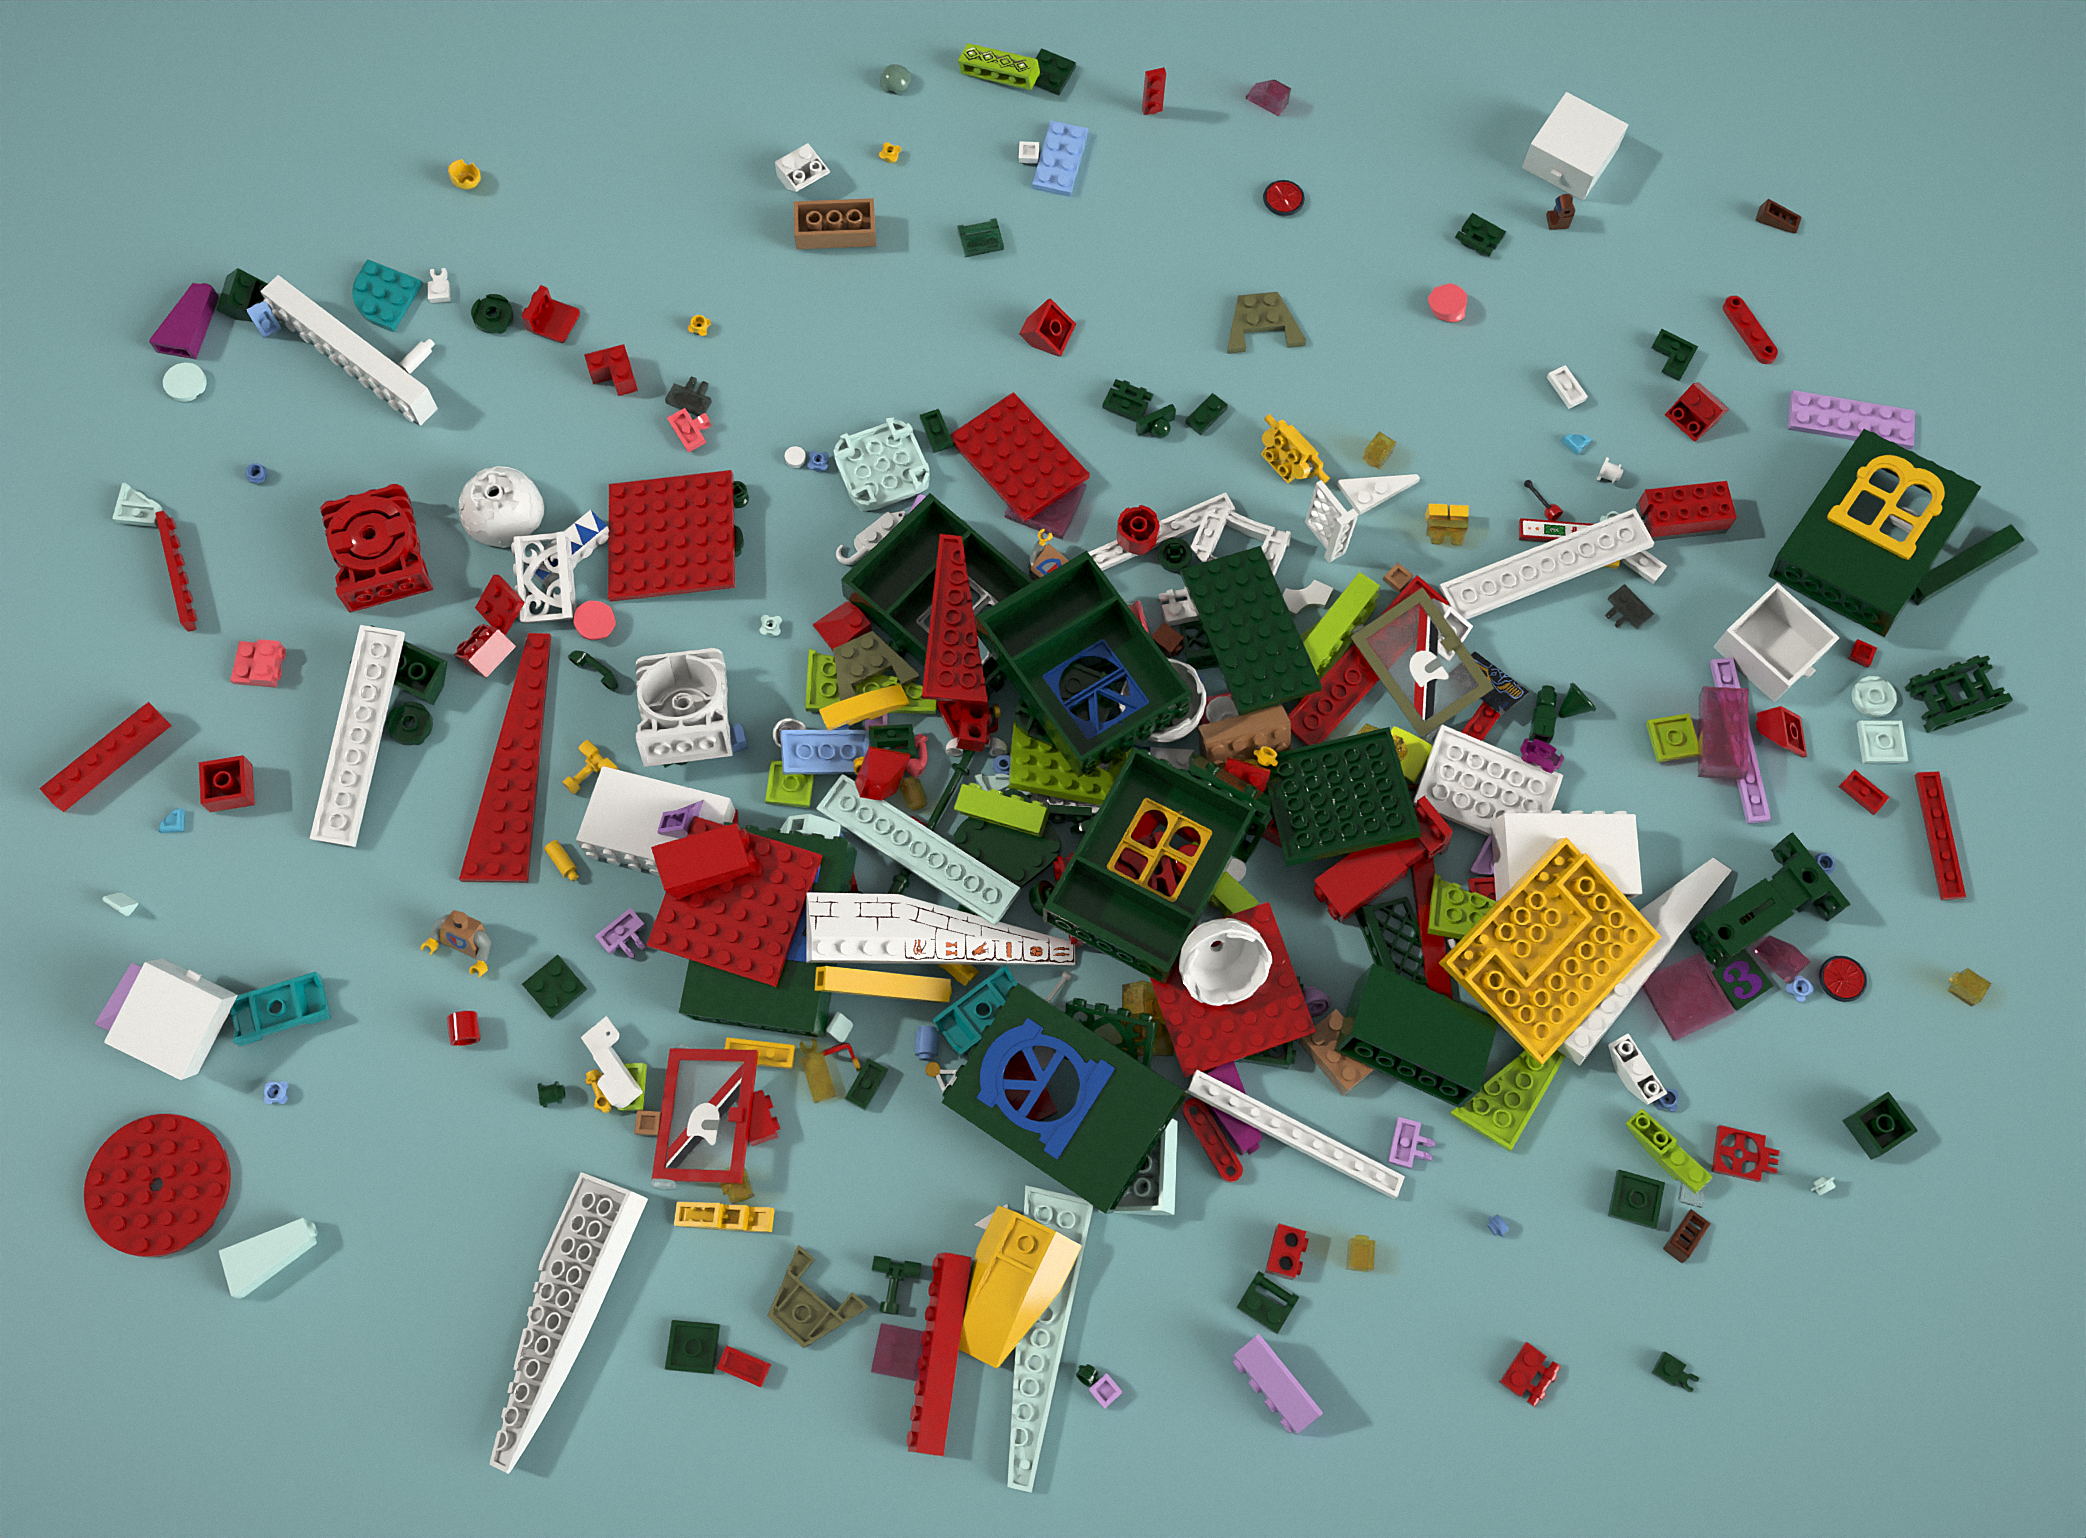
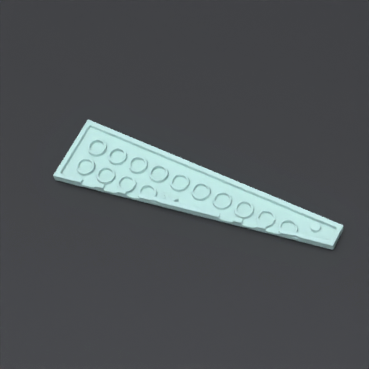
M1026 1185L1024 1216L1082 1246L1062 1290L1016 1345L1007 1487L1032 1493L1093 1205L1083 1198Z

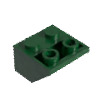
M239 268L235 269L226 277L216 310L235 320L253 322L246 309L265 300L260 291L268 283Z

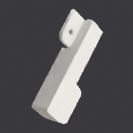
M606 1016L588 1030L581 1039L604 1073L597 1085L610 1104L621 1109L633 1102L643 1091L612 1048V1045L619 1039V1032L608 1016Z

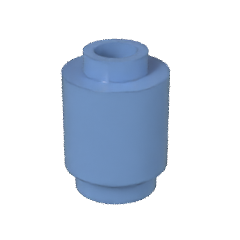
M934 1026L918 1027L915 1037V1055L919 1056V1060L932 1061L933 1057L938 1056L939 1034Z

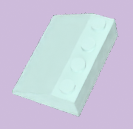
M1171 1120L1113 1213L1174 1215L1178 1121Z

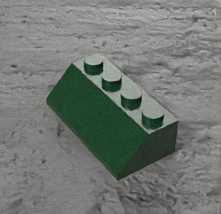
M403 641L393 686L434 705L444 687L447 661Z

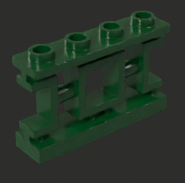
M1977 655L1968 659L1966 663L1956 662L1948 666L1947 669L1937 668L1929 672V675L1922 676V674H1919L1909 679L1910 683L1904 687L1905 690L1911 692L1909 694L1911 698L1921 695L1929 710L1921 716L1922 720L1926 721V724L1923 725L1926 733L2003 709L2013 701L2010 693H2003L2005 691L2004 687L1993 690L1985 673H1988L1993 668L1991 664H1988L1990 660L1988 655L1981 658ZM1977 669L1972 673L1976 682L1972 683L1966 672ZM1939 681L1934 686L1938 694L1933 695L1928 684ZM1959 682L1967 699L1955 702L1947 686ZM1981 689L1986 700L1976 703L1980 699L1976 690ZM1943 702L1949 713L1937 716L1941 712L1938 703Z

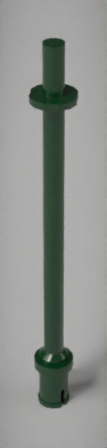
M966 750L960 763L952 764V769L955 772L925 826L929 830H934L962 776H969L970 772L967 766L975 751ZM903 868L900 874L894 875L893 883L887 894L902 895L904 889L910 885L908 877L911 872Z

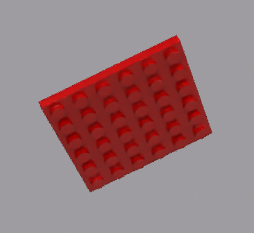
M732 470L609 484L608 599L610 602L735 588L734 474Z
M694 816L686 837L726 825ZM747 832L749 841L746 843L748 849L753 851L756 863H753L755 871L678 900L666 892L646 946L776 987L807 902V893L811 891L823 856Z
M1269 902L1220 918H1233L1249 924L1260 933L1268 950L1271 952L1272 964L1265 982L1247 999L1234 1004H1223L1220 1006L1199 1002L1191 996L1183 983L1179 972V960L1165 985L1150 977L1184 1078L1192 1076L1196 1070L1204 1072L1316 1033ZM1221 941L1213 942L1211 947L1218 946Z

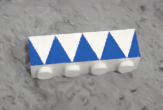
M589 510L565 530L571 537L573 569L583 558L589 557L593 550L599 545L604 544L609 537L608 532L610 531L608 526L592 510ZM554 540L550 544H548L545 547V550L557 545V540ZM548 558L552 567L558 565V559H554L551 562V559ZM544 562L533 575L546 589L551 583L560 579L559 574L550 571Z

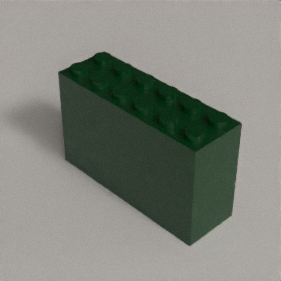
M1372 964L1355 982L1334 1051L1455 1107L1461 1108L1480 1092L1498 1022L1485 1013L1471 1009L1466 1004L1451 1000L1448 996L1438 994L1424 985L1414 983L1403 975H1397L1388 971L1381 965Z

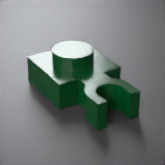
M1666 1351L1662 1352L1652 1371V1374L1671 1386H1676L1677 1382H1679L1682 1388L1689 1393L1693 1392L1694 1389L1688 1386L1687 1379L1690 1378L1694 1382L1699 1380L1694 1374L1685 1373L1686 1364Z

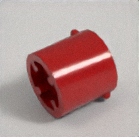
M460 1011L447 1016L451 1046H467L481 1040L476 1011Z

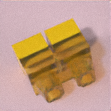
M1428 504L1425 512V520L1427 521L1426 536H1430L1431 544H1442L1444 536L1451 537L1452 545H1462L1468 529L1469 505H1449L1448 508V504Z

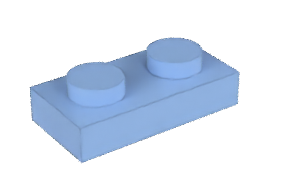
M266 301L246 309L263 338L282 329Z

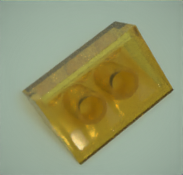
M1142 980L1122 985V1008L1130 1009L1131 1013L1136 1015L1149 1013L1153 1015L1154 1019L1159 1020L1152 1056H1173V1043L1152 983ZM1122 1021L1125 1026H1127V1024L1129 1023L1126 1021ZM1142 1025L1134 1026L1136 1033L1141 1032L1138 1037L1133 1038L1134 1042L1143 1041L1147 1036L1146 1029ZM1145 1046L1136 1047L1138 1056H1144Z

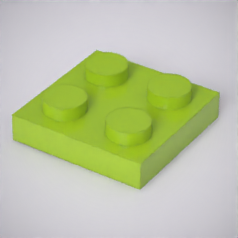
M1690 713L1650 719L1645 723L1657 763L1696 757L1701 754Z
M771 760L765 803L810 808L815 774L783 775L782 761Z

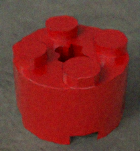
M1143 505L1130 509L1129 507L1126 508L1118 518L1117 543L1127 552L1138 556L1145 555L1146 552L1156 545L1160 525L1157 514L1151 508Z

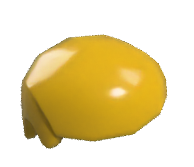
M463 159L452 162L448 167L450 180L459 189H473L481 180L480 170L474 163L469 165Z

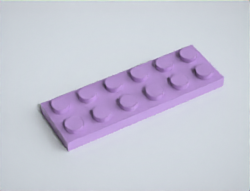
M1795 390L1790 394L1788 430L1856 441L1863 429H1866L1870 432H1875L1889 441L1895 442L1905 449L1911 450L1914 446L1915 410Z

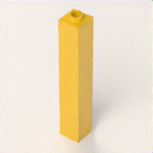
M831 966L816 967L815 991L946 1003L950 1000L952 987L950 985L951 979Z

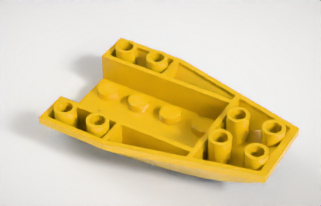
M998 1205L976 1249L967 1288L959 1350L998 1369L1062 1290L1082 1246L1032 1219Z

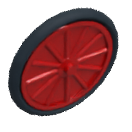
M1278 180L1266 187L1263 200L1266 207L1274 214L1289 216L1297 213L1303 207L1305 196L1303 190L1296 183L1289 180Z
M1834 956L1827 959L1820 968V984L1831 998L1841 1002H1851L1857 1000L1865 992L1867 986L1866 973L1862 966L1854 959L1847 956Z

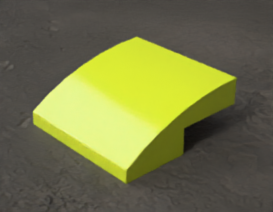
M1393 726L1391 734L1405 780L1414 784L1427 763L1432 745L1403 729Z

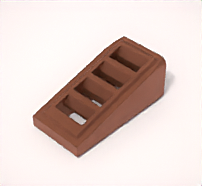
M1768 198L1759 207L1755 220L1795 234L1802 217Z
M1690 1209L1663 1247V1250L1680 1263H1684L1691 1256L1711 1223ZM1689 1220L1692 1221L1694 1224H1696V1225H1697L1698 1227H1700L1701 1229L1698 1230V1229L1695 1228L1693 1225H1691L1690 1223H1688ZM1684 1228L1691 1232L1693 1235H1695V1237L1686 1232ZM1679 1236L1682 1237L1684 1240H1686V1241H1687L1688 1243H1690V1244L1688 1245L1687 1243H1685L1683 1240H1681V1239L1679 1238Z

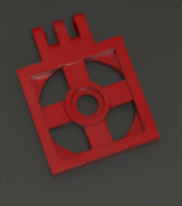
M1719 1125L1716 1132L1712 1172L1760 1182L1762 1172L1777 1174L1778 1169L1769 1167V1164L1778 1165L1779 1160L1770 1158V1155L1779 1156L1780 1151L1765 1147L1766 1135ZM1730 1134L1735 1135L1734 1146L1721 1145L1725 1137ZM1745 1138L1752 1139L1756 1144V1153L1746 1150L1744 1147ZM1735 1150L1742 1151V1158H1737L1734 1155ZM1721 1155L1730 1158L1732 1161L1731 1169L1724 1164ZM1743 1162L1755 1163V1168L1751 1172L1741 1173Z

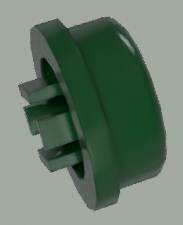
M1169 538L1158 547L1157 557L1160 565L1165 570L1180 572V569L1186 568L1190 563L1192 550L1186 541L1180 538Z
M1046 880L1039 881L1029 891L1030 904L1033 910L1042 917L1043 907L1055 888Z

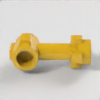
M599 1069L587 1072L585 1074L587 1078L585 1081L587 1085H592L596 1096L595 1109L604 1112V1114L610 1112L612 1105L597 1085L603 1074L599 1072Z

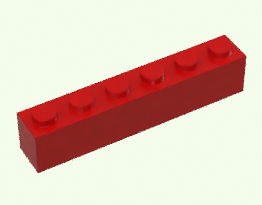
M147 702L39 789L53 805L65 812L172 725L150 702Z

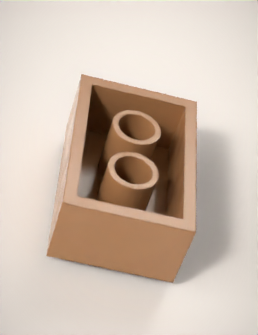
M1336 1009L1314 1026L1316 1033L1302 1037L1298 1043L1344 1096L1375 1069L1334 1051L1344 1021V1017Z

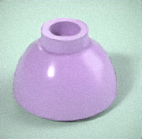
M1314 986L1306 987L1303 990V997L1311 1017L1321 1015L1328 1010L1331 1005V999L1324 991L1316 989Z

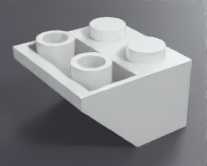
M808 143L775 161L777 177L787 190L795 192L830 173V170Z

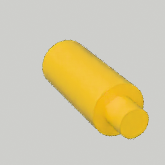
M553 840L548 843L544 850L564 878L568 877L571 882L579 878L576 873L577 867L559 841Z

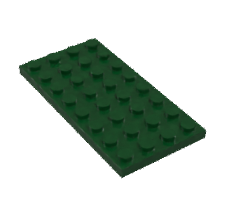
M1261 546L1180 569L1182 580L1239 716L1322 691L1321 682Z

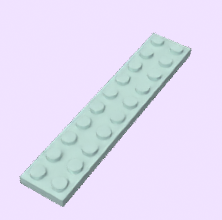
M844 774L840 776L816 808L818 812L830 820L840 823L841 827L993 925L1001 920L1021 892L1020 887L886 801L861 798L855 786V781Z

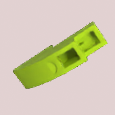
M1641 1108L1625 1123L1648 1154L1675 1181L1679 1179L1695 1195L1712 1179L1713 1176L1676 1144L1677 1139L1644 1109Z

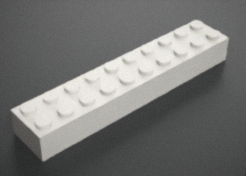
M279 275L260 291L265 298L263 301L267 302L278 321L283 320L287 328L292 332L297 331L300 333V337L306 343L311 342L321 354L326 353L335 365L338 366L340 364L343 366L348 375L351 377L355 375L359 378L358 381L365 388H372L378 398L381 400L385 398L394 410L402 411L404 417L410 422L415 421L421 426L438 409L426 386Z

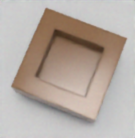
M1397 563L1384 576L1383 580L1399 593L1413 579L1414 575Z
M637 1110L634 1134L658 1136L661 1112Z

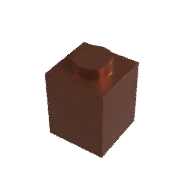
M1165 622L1151 636L1168 659H1171L1173 656L1177 657L1184 648L1182 646L1184 637Z

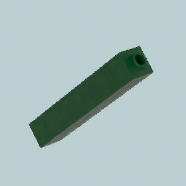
M2012 524L2008 525L1928 571L1910 599L1917 606L2014 551L2024 541V538Z

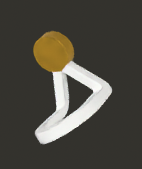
M936 1062L928 1063L925 1068V1072L929 1077L937 1078L942 1092H944L948 1085H953L957 1078L955 1077L957 1070H941ZM940 1074H954L945 1087Z

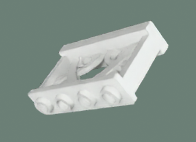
M564 531L550 534L514 536L511 549L516 561L513 564V572L517 576L515 592L525 602L517 615L518 619L526 624L574 620L576 599L570 534ZM557 540V545L546 550L541 543ZM531 543L536 544L541 553L538 555L536 551L530 549L532 556L527 557L525 555L526 546ZM548 558L551 559V562L554 559H558V565L552 567ZM543 562L550 571L560 576V579L551 583L546 594L531 580ZM555 587H559L561 589V593L559 595H556V593L554 592V598H552L551 595L553 589ZM532 601L536 602L535 609L541 606L542 601L545 602L541 613L534 615L530 612L529 605ZM550 605L562 608V613L547 615Z

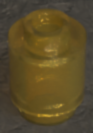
M913 776L903 779L899 788L907 807H910L912 811L925 807L927 805V795L920 779Z

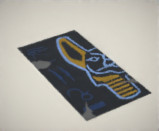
M1476 651L1471 654L1494 687L1492 691L1480 699L1499 714L1503 715L1529 693L1528 690ZM1460 663L1448 674L1469 691L1479 686L1463 663Z

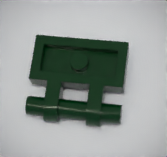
M1471 213L1462 226V232L1458 231L1455 238L1460 240L1464 246L1469 245L1476 249V252L1480 255L1485 254L1490 257L1493 249L1497 248L1507 231Z
M1115 379L1113 387L1119 390L1110 388L1102 408L1137 422L1138 419L1144 416L1148 408V402L1143 401V399L1151 402L1154 394L1148 392L1146 388L1130 385V382L1126 380L1120 381ZM1126 393H1131L1133 395H1136V397L1130 396Z

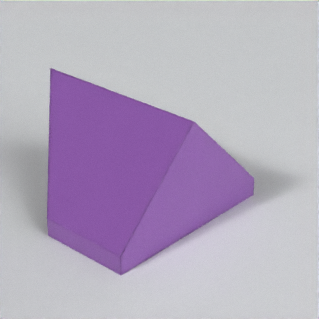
M703 800L678 810L663 812L657 833L679 839L686 837L694 816L699 817Z

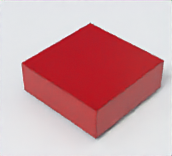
M1857 639L1853 644L1848 659L1868 668L1872 663L1877 647Z

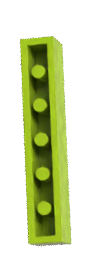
M1360 571L1303 642L1317 676L1319 674L1317 672L1320 667L1325 668L1331 659L1329 655L1332 651L1337 652L1343 644V637L1351 635L1356 627L1354 623L1357 620L1361 621L1368 612L1366 610L1368 605L1371 604L1373 606L1380 596L1378 594L1380 585Z

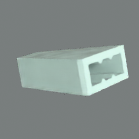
M301 1218L220 1250L219 1254L231 1297L238 1299L245 1297L317 1244L315 1224L305 1218Z

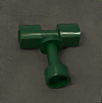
M874 1256L872 1271L886 1273L885 1278L890 1279L886 1302H881L879 1312L898 1315L900 1305L895 1304L899 1281H904V1277L919 1279L921 1263L911 1261L898 1263L892 1262L891 1258Z

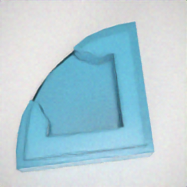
M1568 434L1561 441L1577 454L1592 439L1584 434Z
M179 808L171 811V814L164 821H161L158 831L160 833L183 832L185 810Z

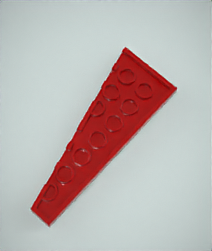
M940 534L922 699L987 705L985 679L962 536Z

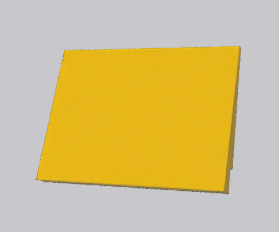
M1565 837L1558 839L1439 964L1539 1064H1543L1654 946L1661 936L1586 853L1582 854Z

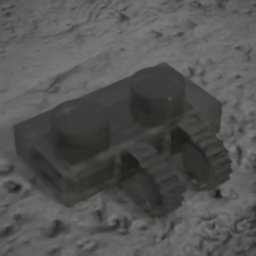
M691 376L685 387L674 383L665 398V403L680 410L685 408L688 413L699 417L707 412L712 403L711 398L705 396L708 390V383L703 381L696 392L693 391L697 383L695 377Z
M1625 584L1608 597L1609 602L1614 607L1605 616L1609 619L1617 612L1623 615L1615 623L1617 629L1627 621L1638 629L1654 615Z

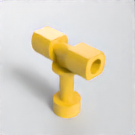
M588 739L578 747L580 753L587 758L585 760L587 765L573 778L568 776L562 781L563 785L574 795L581 789L579 784L593 771L598 773L601 771L602 766L619 770L607 757L604 759L600 755L598 748Z

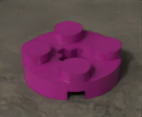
M1529 738L1524 739L1520 747L1521 759L1529 764L1535 763L1548 773H1553L1555 769L1560 768L1564 761V756L1562 754L1558 756L1555 753L1557 750L1555 747L1538 739H1534L1533 742H1528Z

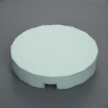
M187 362L171 367L165 373L163 379V388L172 399L180 402L196 399L199 393L202 394L207 385L206 376L201 368Z
M1878 676L1862 678L1853 687L1851 694L1852 702L1856 709L1870 718L1886 716L1897 702L1896 691L1892 684L1888 681L1885 682Z

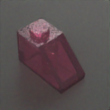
M1275 79L1255 83L1246 95V99L1279 117L1289 103L1291 88Z
M1770 935L1753 950L1786 983L1796 977L1810 963L1794 945Z

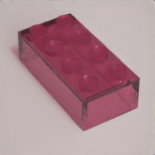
M1703 686L1699 694L1698 777L1743 780L1748 773V689Z

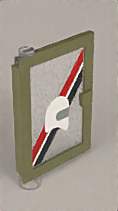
M1423 587L1364 627L1363 624H1360L1352 630L1354 635L1351 636V639L1415 731L1426 742L1436 737L1441 724L1494 689Z

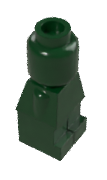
M1542 686V689L1538 692L1536 701L1538 708L1534 709L1528 741L1538 739L1549 744L1554 737L1557 693L1553 686Z

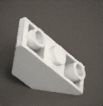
M1629 1033L1608 1045L1614 1069L1627 1090L1646 1105L1667 1094Z

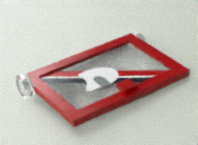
M678 1043L676 1048H670L651 1187L660 1190H675L676 1182L742 1184L759 1051L689 1049L690 1045Z

